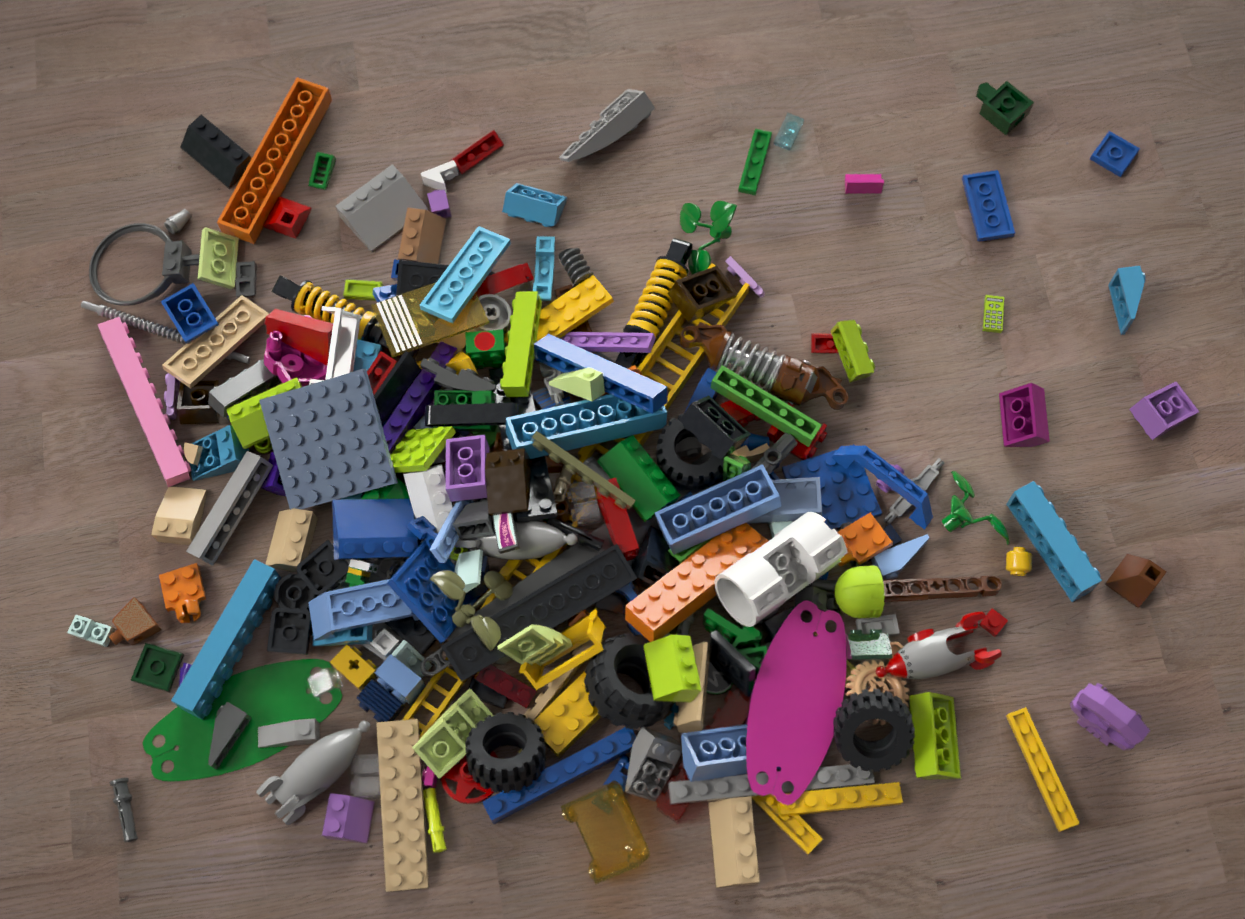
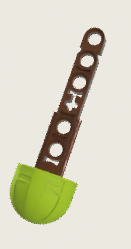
M858 566L846 570L839 577L835 586V599L841 610L851 617L859 619L879 618L883 612L884 602L977 597L981 594L982 597L995 596L999 593L1002 582L995 576L883 580L877 566ZM987 583H994L997 589L989 588ZM968 584H975L978 590L970 589ZM949 585H956L959 591L951 590ZM916 586L921 592L915 593L911 590V587ZM897 587L902 593L895 594L891 588Z

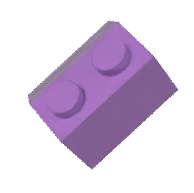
M330 793L322 836L327 839L368 843L375 802L353 796Z

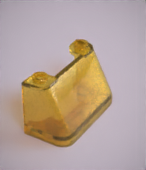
M617 781L609 782L561 806L563 818L570 823L576 822L591 855L592 861L589 863L588 874L595 884L637 868L649 858L648 845L625 794Z

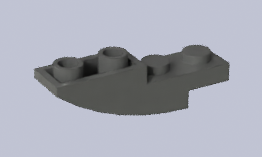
M423 358L420 364L422 369L436 375L434 383L442 387L458 391L495 392L496 386L493 385L494 381L487 377L483 379L477 377V373L471 369H461L459 375H456L457 371L447 366L446 368L439 366V362L432 358L428 360Z

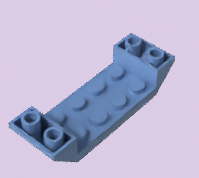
M390 579L324 592L309 601L314 641L335 637L334 632L412 616L415 621L420 619L387 584Z

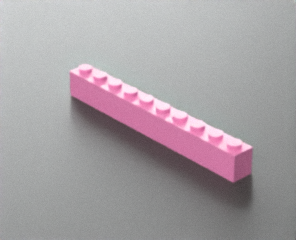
M120 317L98 324L100 334L167 486L171 487L189 480L190 465L188 461H183L182 456H184L182 447L181 445L177 446L175 443L177 436L174 430H170L168 427L170 421L167 414H162L161 409H163L160 398L156 399L154 396L157 392L153 383L149 384L147 380L150 377L146 367H141L143 361L140 353H135L134 351L136 345L133 338H129L127 335L130 332L126 322L122 323Z

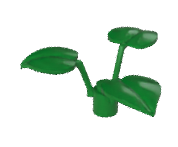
M716 201L710 211V218L713 221L712 225L699 222L702 214L697 205L685 203L680 211L682 230L686 233H693L698 225L710 228V235L714 238V240L700 246L698 250H692L688 258V267L692 275L708 269L711 265V257L706 250H703L704 248L716 242L719 243L720 239L730 238L732 230L729 225L735 214L736 204Z
M952 471L951 473L956 484L964 491V498L960 500L956 495L952 496L951 514L942 519L945 528L952 532L960 526L964 528L967 525L988 520L993 528L1006 539L1007 545L1010 544L1006 527L994 514L991 513L989 516L973 520L972 515L965 508L964 502L969 496L971 498L975 497L974 490L963 476L956 471Z

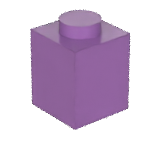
M445 189L427 193L432 213L443 218L451 217Z

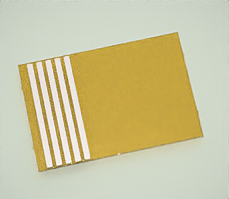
M436 282L372 304L371 307L392 358L404 354L405 351L410 352L489 324L485 310L476 292L453 323L420 309L421 302Z

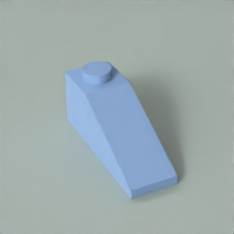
M928 534L884 550L874 556L871 562L873 566L879 568L882 579L893 580L897 578V575L924 547L929 536Z

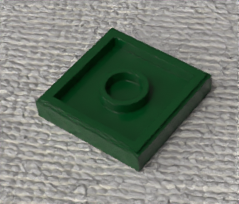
M145 643L131 681L170 692L184 654Z

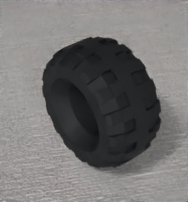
M631 633L607 639L602 644L603 651L591 657L585 670V690L589 693L588 700L591 705L598 709V714L603 719L606 717L611 721V724L618 727L623 725L626 729L653 726L675 704L673 701H654L644 645L650 641L640 634L632 636ZM617 674H626L634 678L640 684L643 694L634 693L626 688L618 679Z

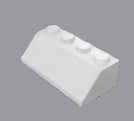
M442 464L429 467L427 471L404 473L415 519L424 516L436 527L435 533H439L453 508L446 492V478Z

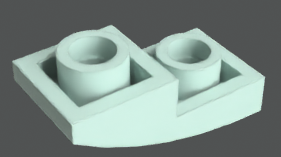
M75 615L67 633L108 647L110 642L108 636L115 629L111 626L95 622L92 619Z

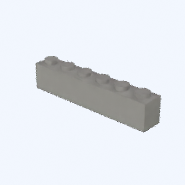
M249 451L246 452L186 552L212 566L214 565L272 469L273 465L256 454Z

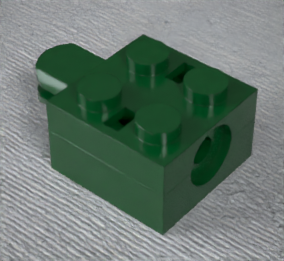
M1008 81L997 90L987 82L982 83L976 93V97L983 102L979 114L1005 135L1030 114L1034 103Z

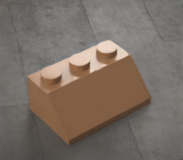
M407 207L398 260L438 264L446 219L424 209Z

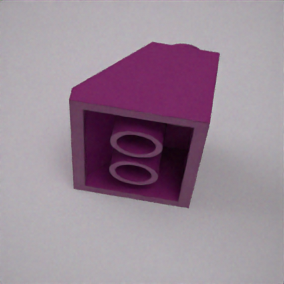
M1029 383L999 393L1004 447H1034L1050 442L1044 388L1034 383Z

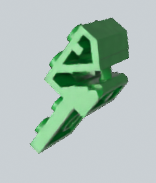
M708 608L703 615L704 629L709 633L717 630L755 667L756 680L767 653V647L760 646L762 633L754 627L744 626L741 629Z

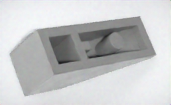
M316 719L293 720L258 727V748L314 744L320 740V727Z

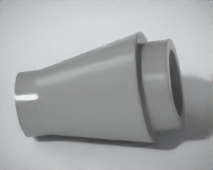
M183 209L181 212L167 218L164 226L171 234L179 233L192 216L186 209Z

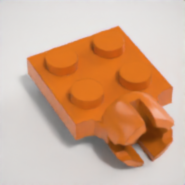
M871 512L837 532L839 535H842L848 551L837 565L844 566L850 561H856L861 565L893 546V542Z
M194 563L160 574L159 578L166 610L168 612L175 611L180 623H190L189 615L193 616L194 622L197 621L201 616L199 604L201 601L206 600L199 565Z

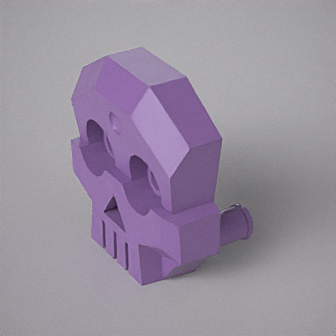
M1089 683L1084 690L1082 689L1077 693L1070 703L1072 711L1079 717L1077 723L1083 728L1086 727L1089 733L1093 732V736L1097 739L1100 738V741L1106 746L1112 743L1122 750L1129 751L1133 749L1150 732L1149 728L1141 720V715L1139 713L1136 714V711L1129 709L1108 693L1105 687L1101 689L1103 685L1097 683L1094 686Z

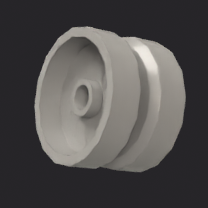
M486 294L480 296L472 304L468 315L467 325L469 331L503 329L505 333L510 323V306L498 295Z

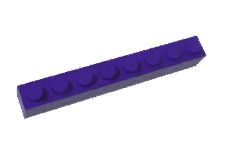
M441 341L430 358L438 361L439 366L446 368V364L458 353L456 347ZM424 369L418 374L383 426L390 455L395 450V446L405 437L406 432L414 429L413 427L425 412V406L430 405L434 399L435 390H440L441 388L440 385L434 383L436 375Z

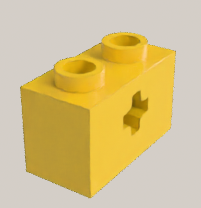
M346 644L330 663L362 692L370 680H374L377 677L375 674L377 666L369 659L367 661L362 659V653L355 646L351 649ZM354 664L359 666L357 670L352 667Z

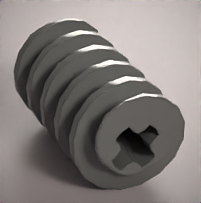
M568 248L560 252L558 258L561 260V264L564 266L568 277H570L575 287L592 276L593 272H589L590 267L586 266L587 261L583 260L584 255L580 254L581 250L579 248Z

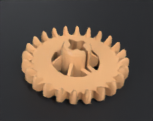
M872 660L870 663L864 661L862 665L858 664L856 669L851 671L852 675L847 678L851 682L846 684L845 687L852 690L848 691L846 696L852 695L855 692L861 694L862 690H865L867 683L869 686L868 692H872L873 689H880L881 693L889 691L893 697L898 696L902 699V703L909 707L906 701L910 700V697L906 693L910 690L904 687L907 681L887 674L884 678L877 677L876 668L879 666L886 667L881 660L878 664L875 660ZM873 719L874 725L879 722V719ZM880 720L881 725H884L886 723V721Z

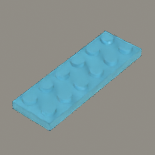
M478 226L421 302L420 309L453 323L510 246V239Z

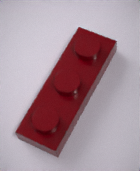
M492 664L477 672L474 677L479 682L526 709L537 692Z

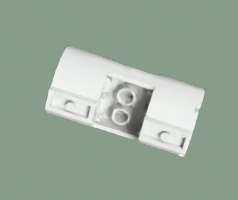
M814 512L805 513L778 532L766 544L753 553L747 554L717 575L714 584L718 598L727 612L737 622L747 627L754 626L793 595L841 562V558L848 553L842 535H839L835 529L831 530L824 523L826 519Z

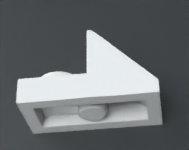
M454 160L421 173L425 186L437 190L445 189V192L447 190L444 181L451 180L458 175Z

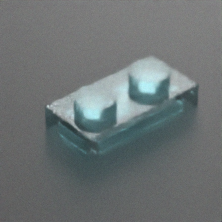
M787 113L774 140V145L790 151L804 123V119Z

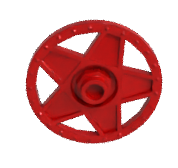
M493 751L489 754L492 757L498 758ZM466 755L460 759V764L454 765L441 777V783L445 792L452 799L463 804L482 802L495 793L491 791V788L487 790L481 787V783L478 784L474 781L468 769ZM446 779L458 782L456 794L448 788ZM474 789L485 793L477 798L467 799Z

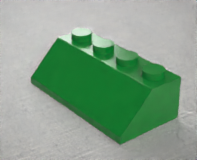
M634 435L619 442L597 461L610 479L616 477L620 490L635 500L632 507L644 522L655 517V512L673 505L681 496Z

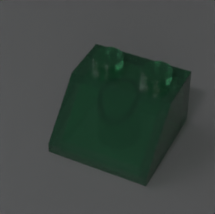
M870 629V633H862V630H850V634H845L846 658L893 659L888 633H882V629Z

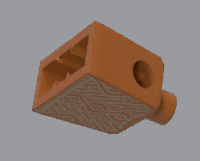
M134 597L112 619L117 630L108 637L115 645H118L124 639L131 645H136L162 629L142 603Z

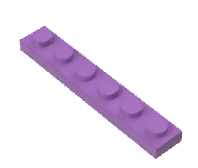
M568 332L560 339L589 352L651 353L656 337L654 333Z

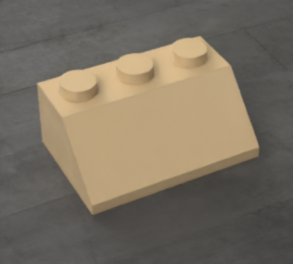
M295 508L279 511L266 565L274 569L297 572V565L309 554L317 523V517L313 511Z

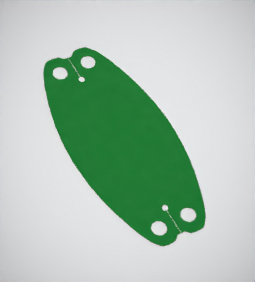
M321 659L292 660L268 664L232 675L228 680H225L220 696L214 699L210 713L203 720L176 707L147 733L142 742L146 754L151 755L153 758L151 771L154 778L161 781H187L218 776L251 766L282 751L288 746L258 748V727L302 719H316L321 723L328 717L342 699L339 686L333 684L331 679L333 670L330 663ZM314 667H320L323 670L321 678L313 679L310 676V672ZM311 689V693H306V690ZM323 692H330L332 694V701L329 704L321 703L320 695ZM226 702H229L247 713L251 720L216 770L208 765L214 724L219 708L225 705ZM156 735L164 736L165 744L162 747L158 748L153 745L152 741ZM175 746H179L177 751L173 750ZM166 760H171L174 763V769L170 773H164L161 769L162 763Z

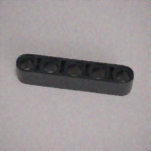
M518 404L425 406V426L506 425V418L518 415Z

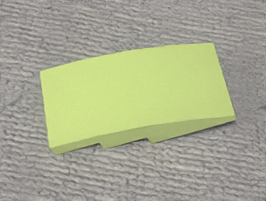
M530 625L498 645L500 651L520 664L527 662L530 665L536 663L539 666L572 647L569 638L553 629L540 625Z
M468 689L414 745L413 750L440 779L466 755L465 743L473 727L476 728L475 725L480 720L484 721L485 717L494 715L471 689Z

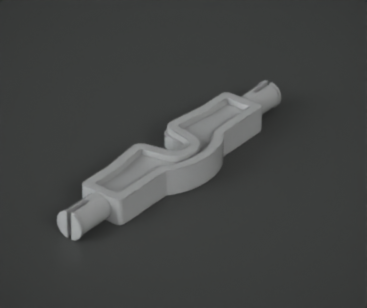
M539 362L542 376L547 377L544 379V383L551 400H555L556 406H560L559 402L561 405H564L562 400L564 397L563 390L549 385V381L559 376L561 371Z
M938 458L932 466L928 465L918 477L910 480L926 491L938 476V470L945 464L944 461ZM900 495L890 507V513L883 521L887 522L888 525L891 524L896 517L900 518L913 504H910Z

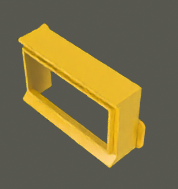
M597 609L593 610L589 616L561 632L562 635L571 640L572 647L541 666L536 663L530 665L527 662L521 664L520 674L524 673L536 690L603 651L601 640L606 626L598 617ZM591 639L595 644L542 676L544 667Z

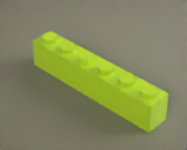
M538 291L516 292L515 299L512 301L511 329L507 334L508 346L505 347L506 362H503L504 375L500 380V388L504 391L506 397H529L535 356L534 343L537 342L542 300Z

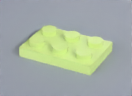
M206 227L202 230L198 269L199 280L228 289L235 287L239 238Z

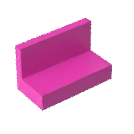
M845 174V194L882 193L884 179H882L881 174Z

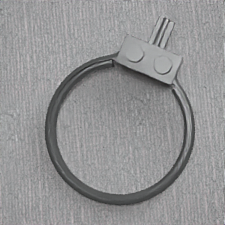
M145 223L129 224L110 233L97 246L89 265V279L95 293L108 303L120 306L140 304L158 297L172 283H189L190 266L199 265L200 254L191 255L192 250L183 241H172L164 231L156 226ZM145 231L158 236L165 242L162 275L165 277L152 292L136 300L120 301L108 296L101 289L97 279L98 263L105 249L114 240L130 232Z

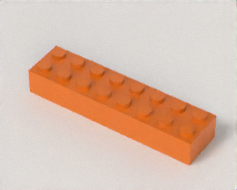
M747 523L717 535L625 606V620L650 642L661 639L717 595L714 584L717 575L747 554L756 551L766 544L768 540Z

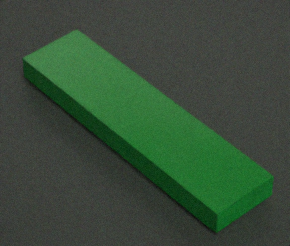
M760 129L754 130L738 192L756 196L772 132Z

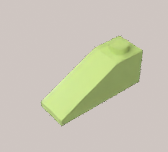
M592 368L563 373L549 381L550 386L589 401H594L605 393L603 373Z

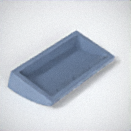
M820 477L771 480L780 496L781 507L746 523L795 521L807 512H814L822 516Z

